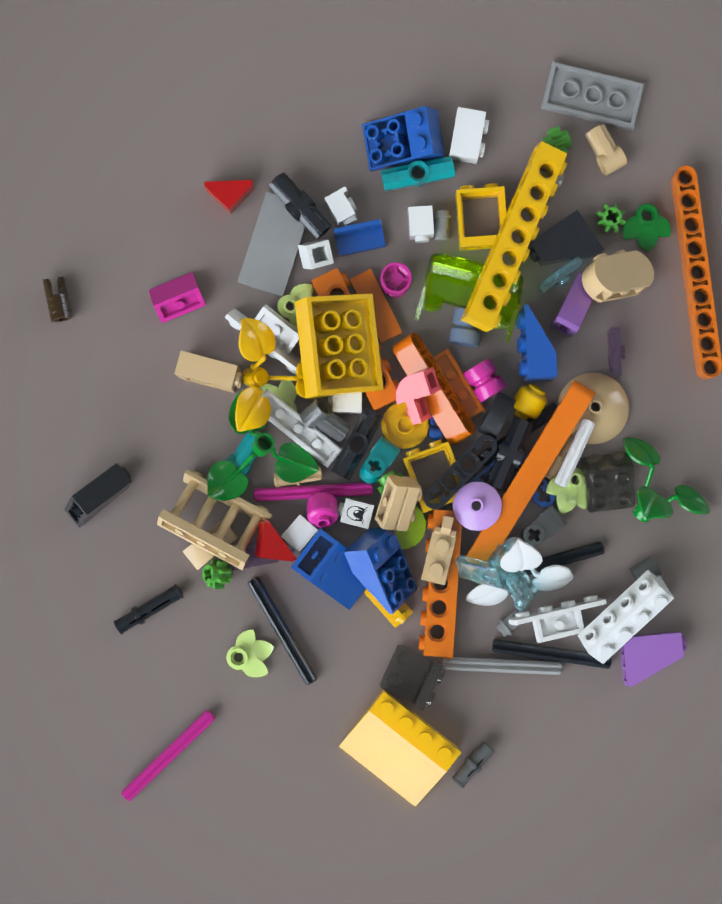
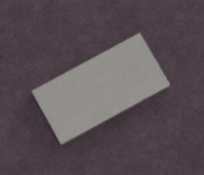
M552 61L540 109L633 131L645 83Z
M266 191L237 282L283 297L299 250L298 245L301 244L305 226L300 221L297 222L284 207L285 204L276 194Z

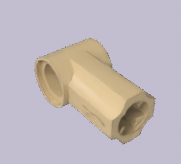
M604 124L593 128L585 134L597 156V164L605 176L628 164L623 150L620 146L615 145Z

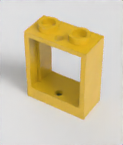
M497 183L486 184L484 188L465 185L461 186L460 190H456L455 201L459 251L491 249L497 236L465 237L463 200L497 198L500 229L506 215L504 186L498 187Z
M442 439L428 444L429 449L420 452L419 448L406 452L407 457L402 460L408 476L417 481L411 463L443 450L449 466H451L456 460L449 442L443 443ZM453 474L455 482L458 485L459 479L456 475ZM456 493L450 498V500L446 504L452 503L454 501ZM422 494L421 500L418 501L422 512L425 513L433 510L426 506ZM437 497L435 499L430 500L429 503L431 505L433 503H437L439 505L441 501L439 500V497Z

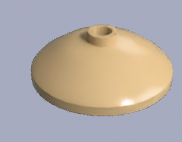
M594 372L584 373L570 380L560 392L557 406L574 380L596 392L570 436L574 438L582 420L588 419L594 422L595 426L587 444H601L616 437L624 428L629 415L628 398L621 385L605 374ZM592 403L599 405L597 412L591 409Z

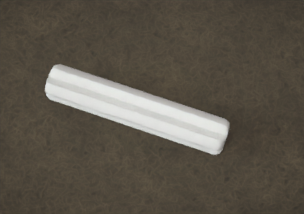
M588 419L582 420L555 479L557 485L567 487L593 431L594 422Z

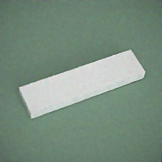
M267 388L262 396L266 397L271 405L269 421L328 468L342 451V448L317 428L310 429L301 420L299 413Z

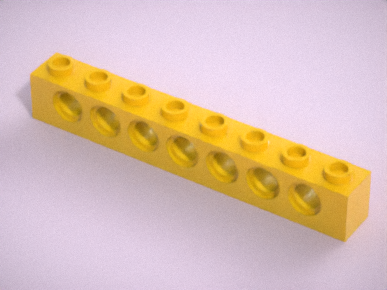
M543 141L535 146L461 317L462 321L485 332L492 330L493 327L497 328L502 318V315L499 313L502 306H506L511 297L510 287L517 282L520 276L519 266L521 262L524 263L530 253L528 245L531 240L533 241L539 232L537 224L540 218L543 219L548 211L549 206L546 205L548 198L553 197L558 187V184L555 183L557 177L563 174L567 163L564 162L567 153ZM540 168L547 170L548 178L541 175ZM531 189L538 192V200L531 196ZM522 211H526L529 214V221H525L522 218ZM513 232L520 236V243L513 241ZM503 254L511 258V265H506L503 262ZM494 276H498L501 279V287H497L493 283ZM484 298H489L492 301L493 306L491 310L484 306Z

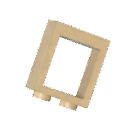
M180 351L174 373L180 379L232 393L236 392V388L241 389L244 376L237 365L185 351Z

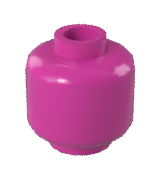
M321 491L308 499L307 518L313 526L327 528L337 522L339 516L338 502L333 495Z

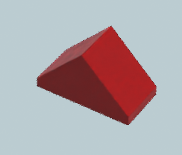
M252 180L204 181L206 191L230 214L254 190Z
M262 519L258 527L255 556L266 559L295 561L297 558L271 523L266 519Z

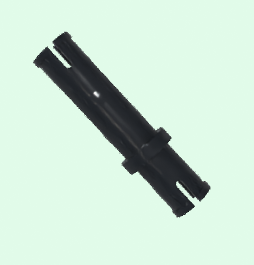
M175 584L138 608L136 606L131 608V612L113 621L114 625L122 635L137 624H144L147 618L177 600L184 598V595L178 585Z

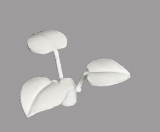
M512 537L504 542L506 554L500 561L503 569L501 583L487 581L478 585L466 596V601L477 605L491 606L505 600L508 596V591L503 587L506 586L508 572L524 571V569L531 570L532 574L536 577L532 580V586L541 591H553L564 587L573 579L574 574H572L569 568L562 565H551L542 569L540 573L537 572L535 568L542 563L541 554L521 538Z

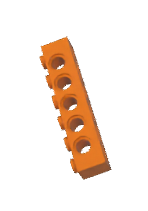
M338 268L311 280L318 296H331V293L337 290L341 291L344 295H350L347 288L350 285L345 272L340 273ZM381 357L382 377L386 381V385L383 387L384 390L365 392L373 411L380 410L396 402V390L399 385L397 380L392 381L388 373L392 369L387 359H381Z
M433 510V514H428L427 529H431V534L434 532L435 526L441 527L443 516L454 518L451 530L457 532L446 578V587L438 590L434 587V583L429 581L427 587H423L422 601H426V611H421L420 625H424L425 628L424 635H419V650H423V656L453 658L462 525L456 519L454 511ZM426 538L425 553L428 551L431 538ZM437 600L445 603V610L440 614L432 611V604ZM434 625H441L444 629L443 635L439 638H434L430 634V629Z

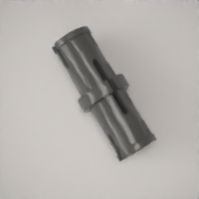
M483 741L478 749L464 760L465 763L452 776L453 781L461 788H464L476 772L479 773L482 770L483 764L495 751Z

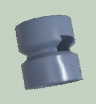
M455 308L452 320L455 327L451 328L449 343L479 348L481 333L478 331L479 328L461 320L465 308Z

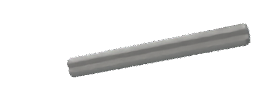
M470 657L442 658V668L444 670L560 675L562 673V663L557 661Z

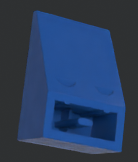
M423 106L362 124L370 171L409 165L415 161L425 162L445 157L438 110Z
M526 304L516 315V329H520L521 336L517 338V352L522 353V360L518 362L519 377H523V382L552 381L558 377L556 351L529 305Z
M381 527L369 528L344 551L352 573L389 614H394L418 589L394 530H385Z
M320 528L291 568L350 610L366 587L351 571L344 554L347 547Z

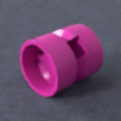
M398 262L385 266L380 277V286L384 294L391 298H400L406 295L411 285V272L407 266Z
M490 358L463 374L469 385L475 386L474 393L480 403L507 387L502 377L495 375L496 367Z

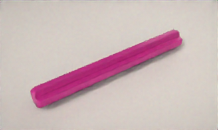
M361 482L254 489V500L260 502L309 499L312 495L321 491L328 492L334 497L372 495L373 484Z
M206 710L121 792L122 796L127 801H131L215 720V716L209 710Z

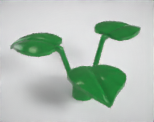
M242 391L238 393L230 406L228 413L229 424L236 433L245 434L249 431L250 435L256 437V439L252 443L253 452L238 469L230 461H219L210 468L207 476V495L219 501L238 498L245 492L248 479L240 472L256 455L264 457L271 452L273 457L278 459L274 467L276 474L280 479L288 483L300 482L319 470L312 455L296 443H284L281 445L278 455L274 447V438L270 434L254 432L262 430L266 424L256 429L243 432L237 431L235 412L237 400Z
M630 437L623 438L622 441H624V447L628 455L635 462L649 466L645 485L637 490L638 504L633 509V515L638 520L649 522L650 519L654 518L664 519L671 517L673 508L670 502L673 500H678L683 509L695 514H709L711 512L700 493L690 486H676V494L668 499H665L649 488L655 465L661 462L660 455L653 446L643 440Z

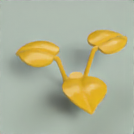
M252 318L241 319L239 349L242 356L249 361H257L255 364L250 365L251 368H246L242 373L244 375L242 381L249 388L244 389L240 393L236 404L235 420L236 428L239 432L259 428L269 420L271 415L270 402L266 397L261 396L262 390L258 388L264 386L268 380L297 381L295 386L296 393L306 398L301 361L296 367L297 376H270L264 368L258 367L266 360L265 354H270L274 351L276 340L269 326Z

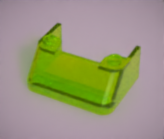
M442 253L432 254L415 320L420 319L422 308L434 312L440 310L443 303L466 308L484 264ZM521 275L517 282L511 285L509 290L511 293L510 300L506 306H502L499 313L502 315L497 329H506L504 341L506 343L510 342L519 312L524 281ZM494 276L493 283L495 286L501 287V279L498 276ZM484 298V306L491 310L493 306L492 301L489 298Z

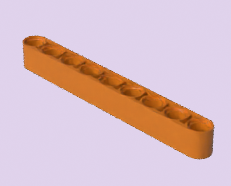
M682 166L671 178L672 196L695 368L700 378L709 380L721 373L722 358L697 174L694 168ZM679 174H685L689 179V183H682L679 180ZM682 198H689L692 202V207L684 206ZM685 221L693 222L695 231L687 230ZM689 244L696 245L698 248L697 255L689 252ZM692 268H698L701 271L700 279L692 276ZM696 291L704 294L705 299L703 303L695 299ZM699 315H704L707 318V326H702L698 323ZM702 338H706L710 341V350H705L702 348ZM705 362H710L714 366L712 374H708L705 371Z
M576 380L573 381L501 498L502 510L499 519L491 527L481 530L464 557L462 565L480 576L484 575L596 392Z

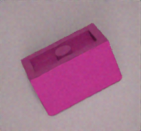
M192 272L149 290L153 306L161 323L206 306Z

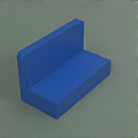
M381 219L334 229L339 257L386 247Z

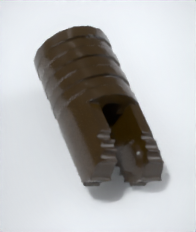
M58 277L57 286L59 294L53 295L50 279H42L51 322H63L72 319L64 277Z

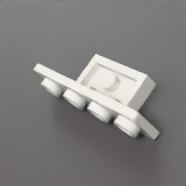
M265 305L255 319L265 323L274 333L276 345L274 351L269 356L280 360L291 373L296 374V367L301 359L292 353V350L299 342L298 329L268 305ZM233 309L225 316L230 325L237 330H241V319L247 318L237 309Z
M598 595L583 597L584 601L575 603V600L561 602V607L554 609L552 605L538 608L537 613L530 614L529 611L515 613V618L509 619V623L520 625L533 622L536 641L542 643L581 633L584 630L581 610L607 604L606 599L598 598Z

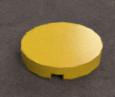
M406 402L395 403L390 406L384 413L381 422L382 434L385 439L400 449H411L421 444L427 436L429 429L428 420L419 424H412L407 414Z

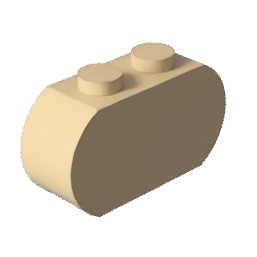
M620 250L608 256L606 253L597 255L593 258L594 262L586 267L582 273V284L585 291L592 299L600 303L636 296L646 287H649L654 280V269L651 262L644 254L636 250L630 252Z

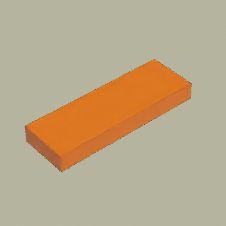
M369 269L350 278L349 280L356 294H373L377 337L382 344L402 334L403 332L372 270Z
M447 348L433 357L469 417L472 418L484 411V406L480 403L473 388L467 382L463 375L464 373L450 350Z

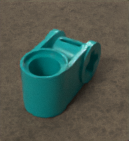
M381 436L359 471L360 478L368 484L376 483L385 470L391 466L401 449Z

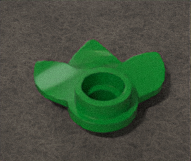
M648 203L639 206L635 216L627 219L623 227V238L625 240L636 238L639 246L646 252H649L656 245L658 236L670 237L671 234L668 220L659 215V211L654 205ZM644 212H648L650 214V220H645L643 218Z

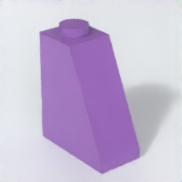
M579 272L576 275L550 327L569 337H572L578 331L593 300L583 287L582 273Z
M678 631L634 635L620 648L624 685L632 687L683 658V651L687 649L685 636H682L681 632Z

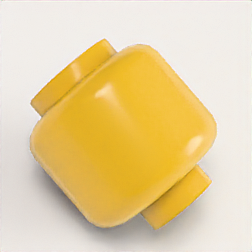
M532 383L529 386H521L513 398L516 400L514 405L516 411L514 414L523 420H527L528 417L531 419L538 418L548 402L545 397L546 392Z

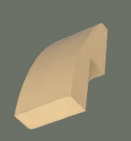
M223 519L207 532L211 535L216 533ZM229 528L224 540L226 543L231 544L238 537ZM191 544L183 551L197 570L215 557L194 544Z

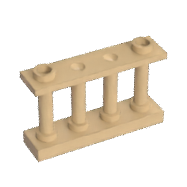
M186 469L183 482L188 485L173 510L168 512L163 509L158 516L157 525L243 570L249 558V554L245 550L258 528L259 522L262 519L270 522L272 514L261 505L255 506L240 497L228 501H220L230 506L216 533L211 535L204 531L202 526L217 500L208 496L194 522L189 523L181 517L183 510L196 489L207 494V480L204 475L197 471L191 472ZM238 512H241L252 519L237 545L232 546L225 542L224 537Z

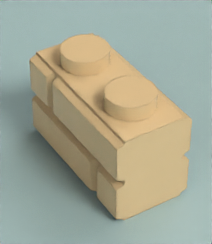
M389 475L387 477L375 516V520L382 529H395L407 532L409 524L415 519L414 509L416 503L422 497V489L417 481L412 477Z

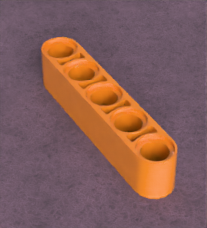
M411 333L393 346V352L407 376L420 370L434 367L441 390L425 396L432 417L447 441L452 445H456L474 434L475 426L421 337L416 333Z

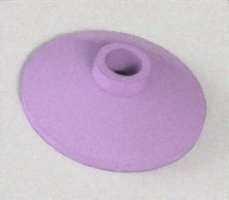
M471 482L464 485L456 493L453 501V511L456 519L462 526L470 530L479 531L491 527L499 519L502 510V502L498 492L484 482ZM475 501L481 503V508L478 511L472 508V504Z

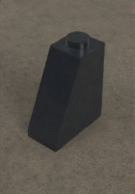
M578 210L536 237L533 241H530L528 245L530 249L529 257L534 263L538 261L540 266L595 257L605 250Z
M118 463L114 464L71 496L64 510L79 528L82 527L128 489L132 483L129 472L124 467H120Z

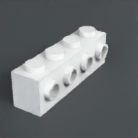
M647 570L577 636L588 654L604 664L667 606L674 597L664 583Z

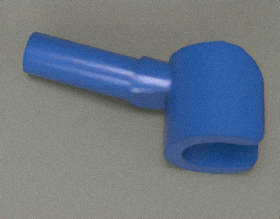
M431 415L428 436L432 440H440L442 431L436 426V421Z

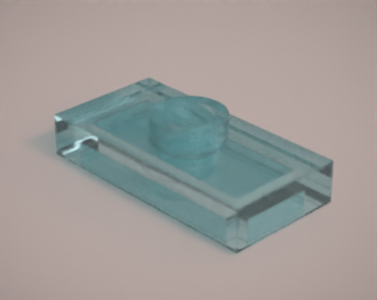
M575 257L541 282L537 288L538 291L543 295L556 285L562 287L571 280L569 275L579 269L584 263L579 257Z
M459 555L455 560L460 578L503 589L506 585L501 565Z

